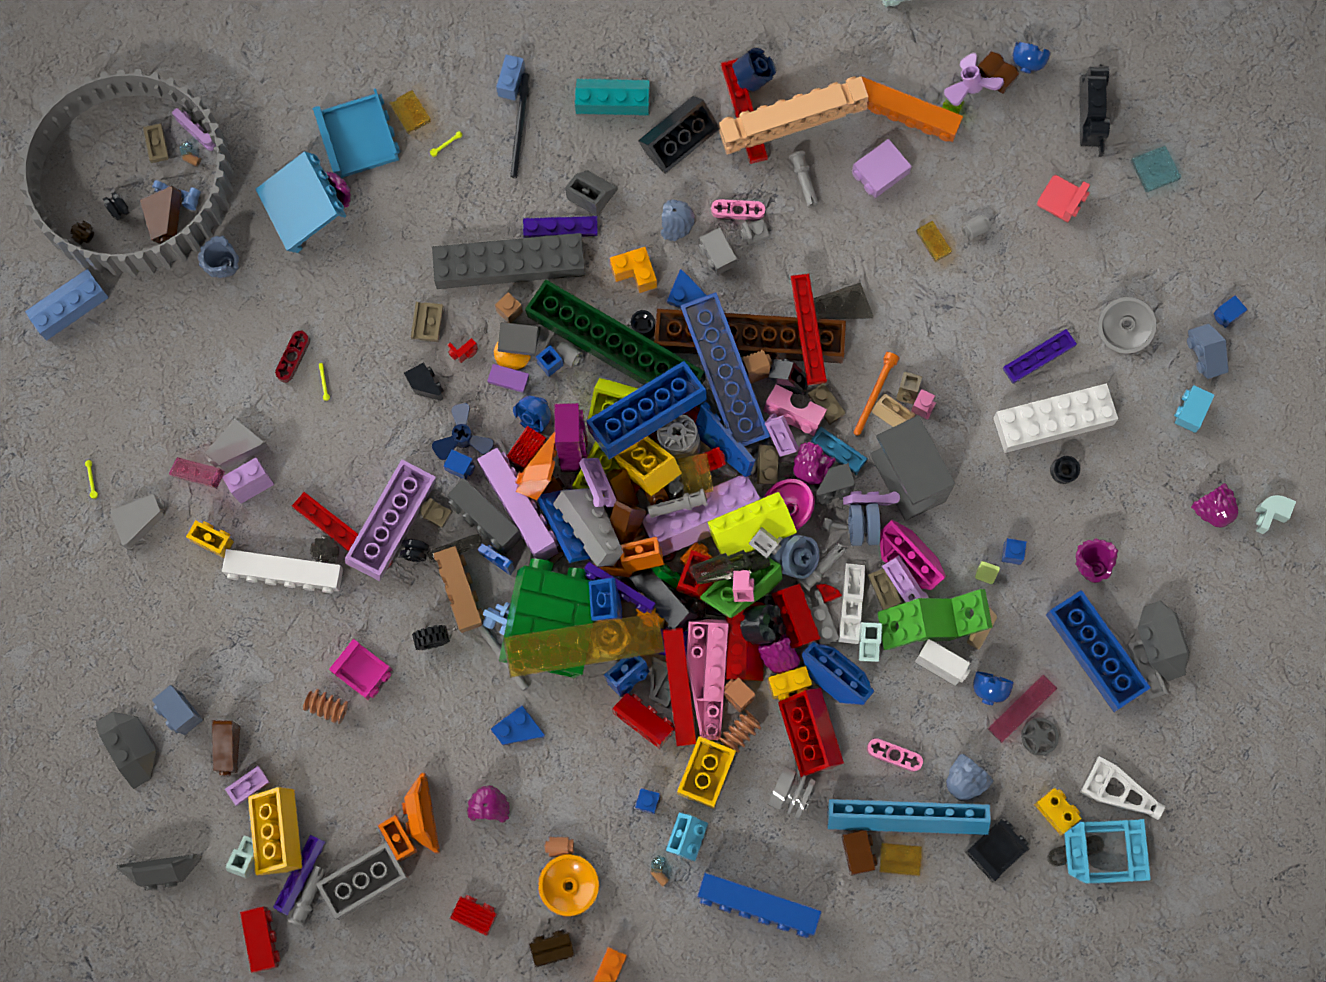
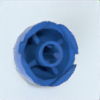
M1016 42L1013 50V60L1017 66L1021 67V72L1031 74L1032 71H1039L1046 66L1051 52L1047 49H1043L1042 52L1036 45Z
M527 396L518 401L513 407L515 418L519 417L522 420L520 424L524 428L529 426L536 432L540 431L541 433L550 423L551 411L548 402L543 398Z
M977 671L974 676L973 688L976 695L982 698V703L993 705L994 702H1003L1010 696L1013 689V681L993 676L994 674Z

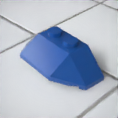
M812 642L802 653L810 679L839 703L864 705L874 693L865 672L834 647Z

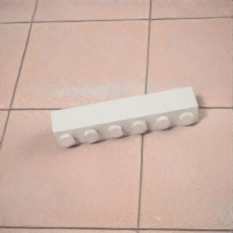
M226 549L222 572L231 580H238L240 577L246 578V581L257 583L258 580L265 581V584L268 585L282 583L288 588L303 586V589L314 591L315 588L322 589V592L333 593L334 591H340L343 568L341 565Z

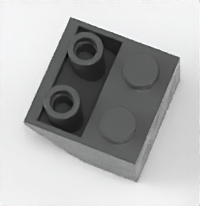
M588 170L575 174L565 187L567 200L595 216L600 214L618 190V187Z
M848 463L832 467L828 470L816 493L815 504L821 503V505H826L836 498L843 500V497L853 492L855 482Z

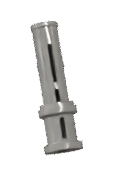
M797 151L789 156L795 168L794 174L799 177L807 207H812L811 204L816 206L819 202L817 201L808 173L810 167L806 164L805 151Z
M700 489V492L693 494L685 493L681 498L648 506L650 517L653 518L681 509L692 510L696 506H707L708 502L704 489Z
M836 544L818 563L816 569L809 577L796 581L797 584L801 585L805 593L808 594L810 588L816 582L822 580V575L846 553V549H842L843 546L841 544Z
M314 865L300 901L297 900L295 902V910L292 917L288 919V922L303 928L305 927V919L308 912L312 910L310 905L318 889L316 883L322 880L326 872L325 869Z

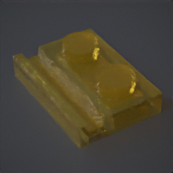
M413 90L398 97L394 102H389L408 134L431 122L430 117Z
M707 453L678 458L682 473V483L684 484V494L700 492V489H704L705 493L713 492Z
M881 843L879 873L920 876L922 846Z

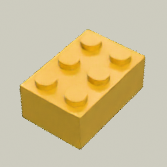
M648 436L614 456L619 468L626 469L629 478L650 496L682 474L675 458Z
M699 736L677 794L714 809L736 751Z

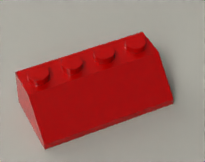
M754 602L750 606L764 605V603ZM744 610L732 618L725 615V620L728 623L725 680L733 679L735 681L739 677L742 681H763L764 661L760 656L759 645H752L751 642H747L741 632L740 625L741 621H744L745 615H742Z
M821 688L805 690L778 702L800 777L819 773L844 764Z

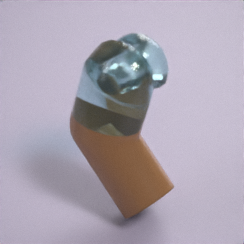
M189 141L181 143L179 149L182 159L196 167L199 166L201 158L192 154V144Z
M658 855L651 861V875L663 887L669 882V879L662 872L665 858Z

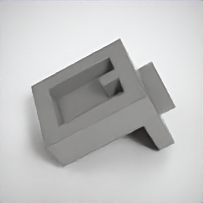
M763 219L750 224L742 223L740 234L742 239L747 241L748 245L769 238V233Z
M761 527L748 544L768 558L771 553L775 555L781 548L779 543L782 538L779 536L776 539Z

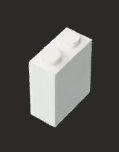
M930 639L927 640L915 660L917 664L955 686L958 682L963 683L970 672V669H968L970 663Z

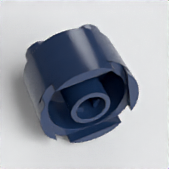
M752 48L733 63L732 67L740 88L757 91L773 79V76L776 74V67L771 57L767 58L763 54L765 53L764 50Z

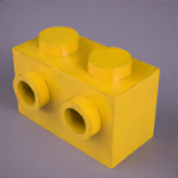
M195 520L186 538L192 543L224 558L226 549L230 550L234 543L230 538V534L221 529L220 531L214 530V526L205 521L200 523Z
M806 666L768 677L767 680L773 700L777 698L778 700L790 697V694H798L810 689L812 686Z
M1053 788L1038 800L1034 806L1058 834L1063 835L1082 818L1079 816V810L1073 804L1070 806L1065 800L1067 798L1060 789Z

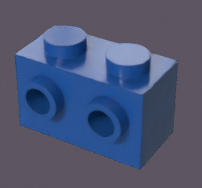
M631 650L607 671L604 677L608 685L622 697L624 694L629 693L639 681L644 680L650 671L646 661L634 650Z

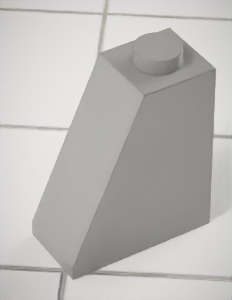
M234 419L205 454L209 458L207 461L215 468L219 466L225 469L265 450L267 445L239 421Z
M152 494L110 511L122 546L127 550L131 549L165 516L163 512L165 505L161 498Z

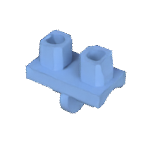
M506 602L504 606L497 604L495 609L491 607L485 609L483 613L485 616L483 626L493 629L496 622L503 624L499 633L504 635L510 603Z

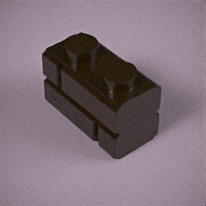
M564 930L553 932V937L545 939L544 935L532 938L533 942L529 943L536 968L575 957L569 932L564 933Z

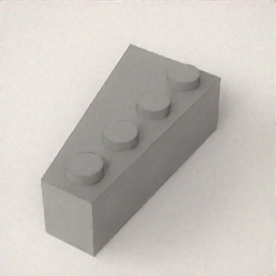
M590 488L561 491L553 505L556 509L561 510L564 521L570 523L574 529V535L584 543L583 548L597 567L613 566L623 554V550L604 507L594 506V497Z

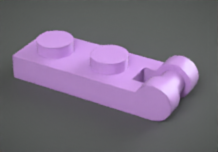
M178 108L171 112L175 120L208 151L214 150L213 147H216V144L213 143L208 133L204 134V129L197 122L195 124L191 122L192 118L187 112H181Z
M582 458L579 464L594 497V506L603 507L606 505L607 507H614L616 498L599 458Z
M861 491L850 492V495L843 497V505L878 503V506H888L899 502L900 495L897 492L879 495V492H868L867 495H863Z
M900 556L882 566L905 603L918 598H929L921 590Z

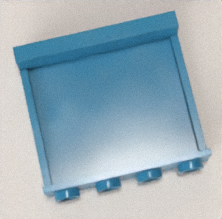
M376 88L373 89L375 94L321 110L320 106L313 107L332 171L340 178L399 160L397 154L401 152L398 143H394L392 137H395L392 126L388 127L387 121L390 118L387 110L383 111L382 105L385 103L382 94H378Z
M305 151L256 188L286 250L295 253L303 249L301 244L336 217H346L344 206L338 200L336 190L330 185L327 173L321 168L319 158L315 154Z

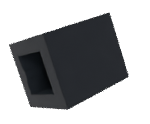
M423 362L404 372L408 383L416 395L439 401L443 400L441 393L444 390L439 382L435 383L433 379L435 374L430 366L426 367Z

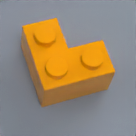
M645 247L610 257V266L616 282L634 277L639 293L657 288V280Z

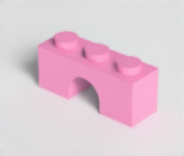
M776 384L766 401L763 411L769 415L776 413L777 417L784 415L787 424L814 436L824 419L827 409L811 401L803 409L796 408L790 402L793 392Z

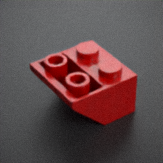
M691 550L676 591L702 600L701 596L724 574L726 568L711 557Z

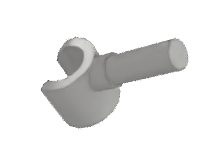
M826 518L821 521L819 528L829 531L831 527L847 529L848 525L836 523Z

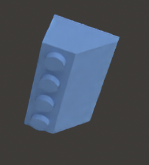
M87 268L25 312L38 332L47 341L109 297Z

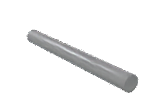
M481 625L478 630L496 655L500 657V645L487 627ZM503 663L522 691L526 690L529 685L516 667L512 664Z

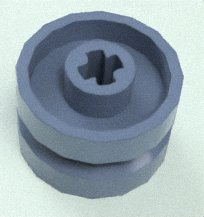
M860 503L849 505L848 531L851 546H862L864 534L869 546L880 544L878 503H867L864 515Z
M798 534L782 539L779 543L781 548L775 555L770 554V559L781 565L782 574L800 579L809 577L816 569L819 561L817 543L810 537Z

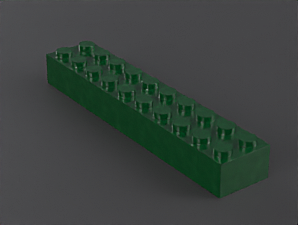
M546 279L525 308L528 318L642 385L649 383L683 361L686 362L701 384L706 379L705 371Z

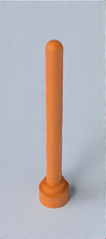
M891 352L885 353L883 369L855 427L854 435L859 436L862 433L890 369L896 366L900 359L896 354Z

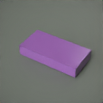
M493 364L487 382L524 393L529 374Z

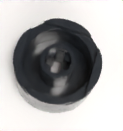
M754 605L747 607L743 611L742 615H745L744 621H741V632L747 642H751L752 645L777 643L781 636L785 634L786 627L783 624L779 606Z

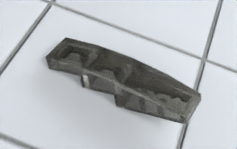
M742 550L729 556L723 553L690 566L689 569L696 583L703 584L732 579L734 571L747 570L753 573L770 566V560L757 550L748 553Z

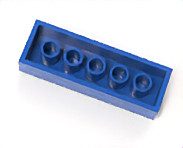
M683 361L586 420L588 431L607 458L611 459L707 400L706 389L686 362Z
M1082 590L1046 614L1051 624L1113 712L1119 710L1151 688Z
M704 873L697 898L701 899L700 903L711 907L713 903L720 906L719 910L728 913L734 910L739 912L738 916L750 919L752 916L758 918V923L767 926L773 923L777 925V929L785 932L792 929L797 931L796 935L804 938H809V935H815L821 915L820 910Z

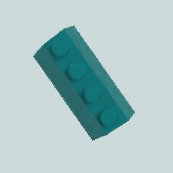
M577 79L575 87L576 114L649 115L650 80Z

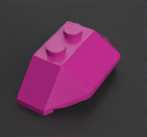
M891 520L880 531L881 559L887 563L900 556L921 589L933 590L946 577L937 556L912 530Z

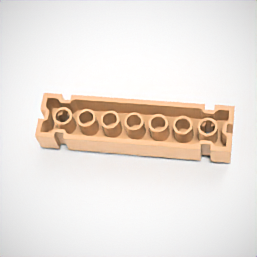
M850 77L846 79V83L841 85L835 82L824 89L816 88L805 95L797 94L790 100L785 101L783 99L771 106H761L756 111H745L736 119L732 117L724 118L722 122H719V128L726 154L728 155L745 147L759 145L845 117L850 113L854 114L867 110L868 94L862 77Z

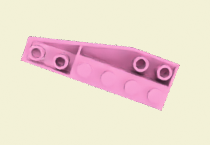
M702 619L688 622L687 668L700 737L708 740H719L718 738L721 737L728 623L726 620Z

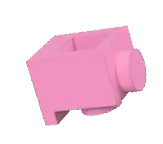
M921 389L911 412L928 420L936 405V402L933 401L935 395Z
M734 571V602H754V579H750V571Z

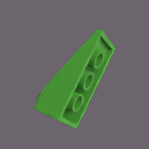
M757 550L743 555L701 596V599L729 618H732L754 603L734 602V571H750V579H754L753 592L754 602L769 593L782 580L780 564L769 557L766 558Z

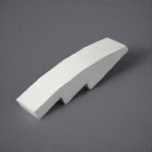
M847 563L845 565L839 642L859 643L865 565Z

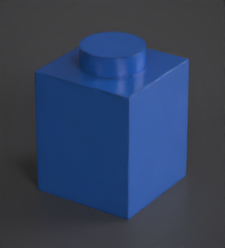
M1235 295L1217 308L1214 316L1216 321L1226 328L1242 317L1247 308Z
M551 345L536 356L537 364L548 377L564 366L562 358Z
M451 450L443 466L445 471L465 480L468 475H472L475 469L472 458L455 450Z
M1007 538L1003 545L1001 562L1021 565L1024 561L1027 541Z
M640 788L635 809L655 815L660 793Z

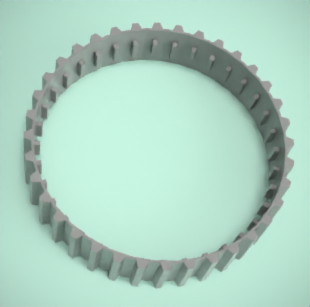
M119 69L116 75L109 76L104 71L101 72L100 78L94 80L89 76L85 77L84 84L78 87L71 84L68 86V93L63 96L55 95V103L51 107L44 106L41 109L44 113L41 119L33 120L32 126L35 129L32 135L25 136L24 140L28 146L26 151L20 152L24 166L18 169V173L25 181L19 186L20 190L27 197L24 204L32 213L31 218L57 250L60 249L69 260L75 259L83 268L91 265L99 274L108 270L114 277H119L122 272H128L131 277H137L140 271H147L149 275H152L155 272V268L163 266L168 270L171 268V262L177 259L182 262L186 261L187 253L191 250L198 252L201 249L199 243L204 238L211 239L213 237L211 230L214 225H221L223 222L220 218L221 212L229 209V204L226 200L227 195L233 194V188L229 182L230 179L234 178V172L229 164L233 159L227 148L228 143L211 111L205 108L198 96L193 97L188 87L183 86L179 88L172 78L164 81L156 72L147 76L140 69H136L134 74H126L124 69ZM123 96H156L183 105L187 110L190 109L198 120H203L202 122L207 131L212 130V133H209L213 143L216 144V147L213 148L217 155V162H215L217 169L208 199L201 211L182 231L164 243L147 250L113 255L88 251L79 245L77 247L66 237L62 239V235L55 227L51 230L50 227L53 224L44 215L46 210L41 204L40 178L49 149L57 136L72 120L97 104Z

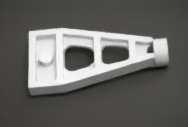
M1100 756L1097 758L1080 791L1098 802L1147 814L1159 820L1165 809L1164 805L1157 802L1118 766ZM1111 778H1117L1125 787L1123 794L1119 797L1106 793L1105 789ZM1130 790H1134L1142 796L1143 800L1140 805H1134L1126 801Z

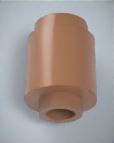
M549 837V841H545V853H549V857L573 855L574 839H569V837Z

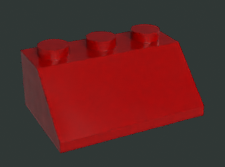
M626 693L612 708L613 714L658 749H661L674 732L673 723L665 717L663 719L656 715L658 712L650 705L645 707L641 704L642 699L634 693L632 695Z

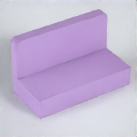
M776 413L771 414L765 425L779 455L784 456L797 452L799 447L784 415L777 417Z

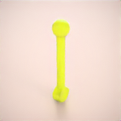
M456 132L454 137L437 149H431V156H437L438 152L457 138H462V132Z
M319 363L324 392L323 400L328 401L330 395L327 392L323 363Z
M87 460L85 466L88 469L91 487L90 497L96 499L98 493L94 487L91 469L92 461Z

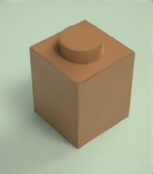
M509 292L495 304L497 313L508 323H512L523 313L522 305Z

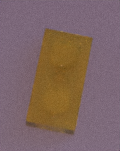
M933 221L916 230V233L935 262L952 253V250Z

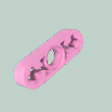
M719 199L712 203L711 212L714 217L719 219L760 220L765 215V206L759 201ZM718 206H722L721 212H718ZM741 206L744 211L741 214H736L733 212V208ZM747 207H749V214H746ZM756 207L759 208L758 214H755L753 211Z
M873 739L867 745V751L870 756L908 771H918L923 765V759L919 754L881 739ZM876 743H878L879 748L884 750L886 746H888L889 749L886 752V758L882 756L884 753L882 751L874 753V749L871 748V745H875ZM891 750H898L900 752L899 760L894 761L890 758L889 753ZM904 753L908 754L907 759L917 758L916 762L919 765L911 767V763L908 761L901 764V761L904 759Z

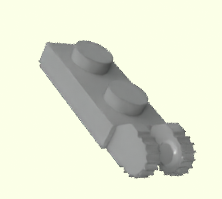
M819 590L814 591V596L819 604L816 607H812L810 597L805 594L808 607L811 610V615L820 639H818L819 644L828 645L839 641L831 616Z

